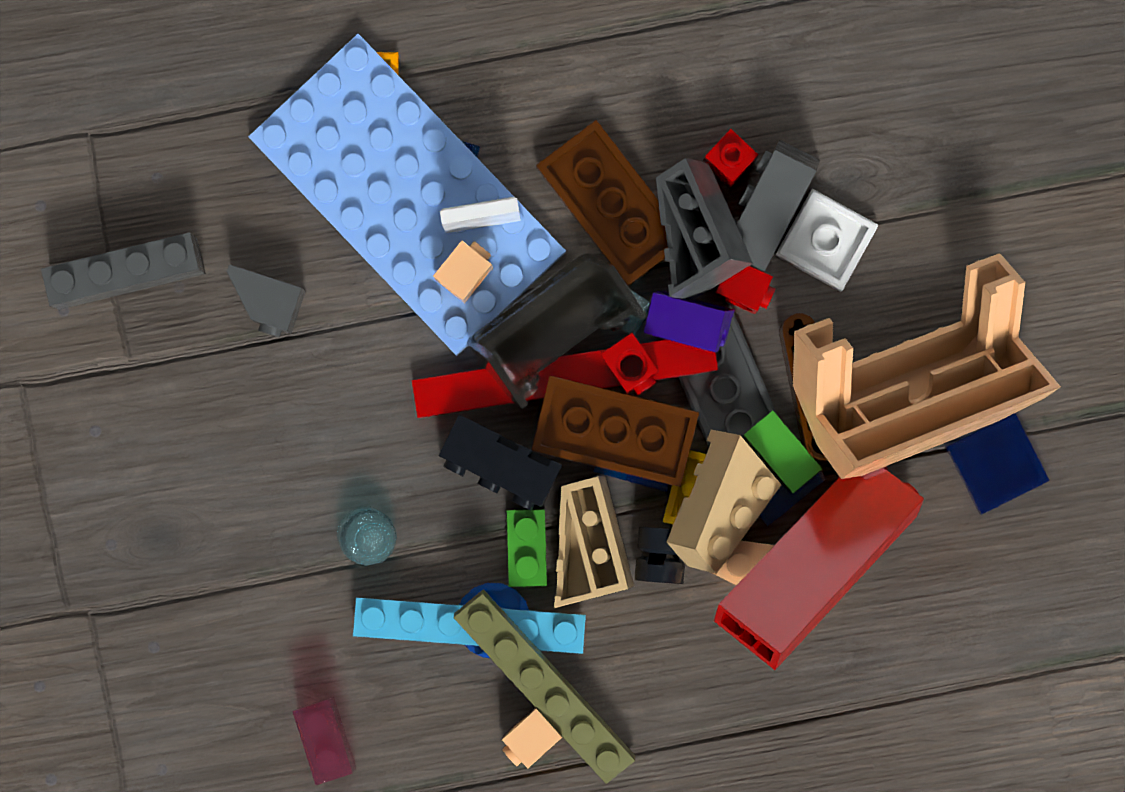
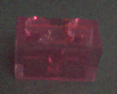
M334 696L292 711L315 785L353 774L357 768Z

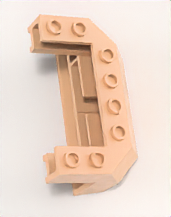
M1000 253L966 266L961 321L938 328L913 340H907L882 352L873 353L856 362H853V347L846 338L833 342V322L830 318L794 331L793 387L818 448L841 479L863 476L998 422L1046 398L1061 387L1019 338L1025 281Z

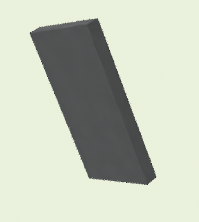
M734 315L731 320L724 347L720 346L718 352H716L718 371L678 378L691 409L699 412L697 423L708 449L711 444L707 441L711 430L741 435L756 455L760 457L743 435L772 410L776 414L777 412Z

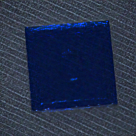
M1016 413L946 446L980 515L1050 481Z

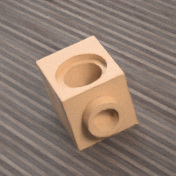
M461 241L433 277L465 304L493 269L492 264L487 261L491 254L475 241L470 246Z
M535 707L503 736L502 741L506 746L502 751L516 766L523 763L528 769L555 745L562 736Z

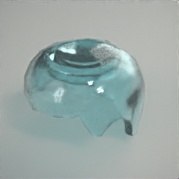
M368 506L350 510L340 520L336 534L343 554L351 561L365 566L383 563L394 552L397 541V533L393 521L381 511Z

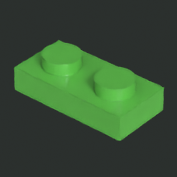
M545 510L507 511L509 587L547 586Z

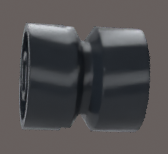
M639 527L637 548L642 551V556L636 559L635 580L671 584L684 583L685 563L667 543L671 529ZM657 553L666 554L664 565L657 564Z

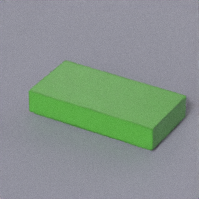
M773 410L743 435L792 494L822 470V467Z

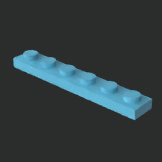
M356 598L353 636L479 646L453 618L454 613L463 605ZM501 608L540 651L583 654L586 615Z

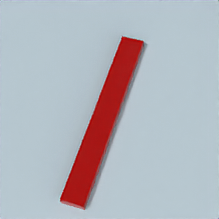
M671 340L641 344L659 370V373L653 377L655 380L718 371L716 352ZM607 349L412 380L417 418L543 399L550 376L603 389L622 385L601 356V353ZM635 356L627 357L621 364V371L627 377H636L643 370V362Z

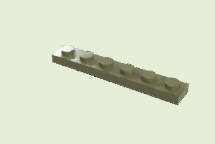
M484 589L454 613L453 618L606 784L635 761V754Z

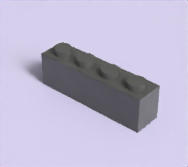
M190 232L41 269L49 306L58 310L206 274L197 237Z

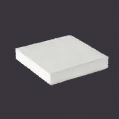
M812 188L775 256L842 292L874 235L878 224Z
M515 196L443 208L440 211L445 233L521 221L518 201Z

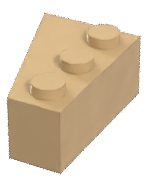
M711 430L707 441L711 444L703 464L698 463L693 474L697 476L690 497H684L667 543L687 566L717 574L780 488L781 484L741 435Z
M597 476L561 486L560 539L554 608L633 587L634 582L606 476Z

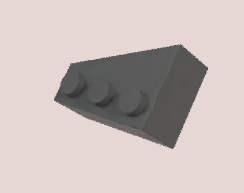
M779 140L773 154L765 151L756 169V172L762 174L756 188L748 185L738 204L745 209L739 221L734 219L753 262L751 266L762 272L766 270L820 162L819 159L782 140Z
M685 158L656 177L661 225L666 228L668 248L664 249L665 261L670 263L672 284L668 285L669 297L695 300L753 264L709 163Z

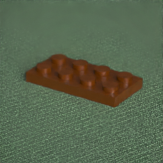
M597 120L536 165L538 171L627 287L665 259L664 249L668 248L666 228L661 225L659 201Z
M550 376L532 451L681 487L699 412Z

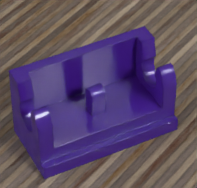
M666 291L653 292L644 333L704 350L718 352L719 347H724L735 310L696 299L687 300L669 297V292Z

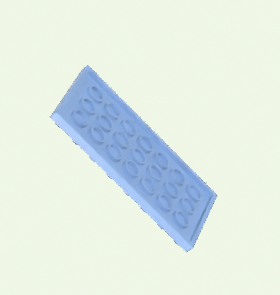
M359 34L352 38L248 136L456 356L566 253V250L519 201L518 207L521 221L445 233L441 222V209L514 196ZM461 241H464L469 246L475 241L491 254L487 261L492 264L493 269L464 304L438 283L433 275Z

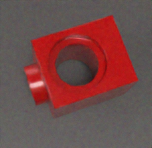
M730 129L705 155L703 162L709 163L713 174L730 189L754 164L759 154Z
M748 266L720 283L714 297L752 314H756L759 307L767 309L776 288L769 286L773 276Z
M633 333L601 353L602 358L627 394L634 390L637 395H640L657 383L653 377L659 373V370ZM635 356L643 362V370L638 376L627 377L622 373L621 364L627 357Z

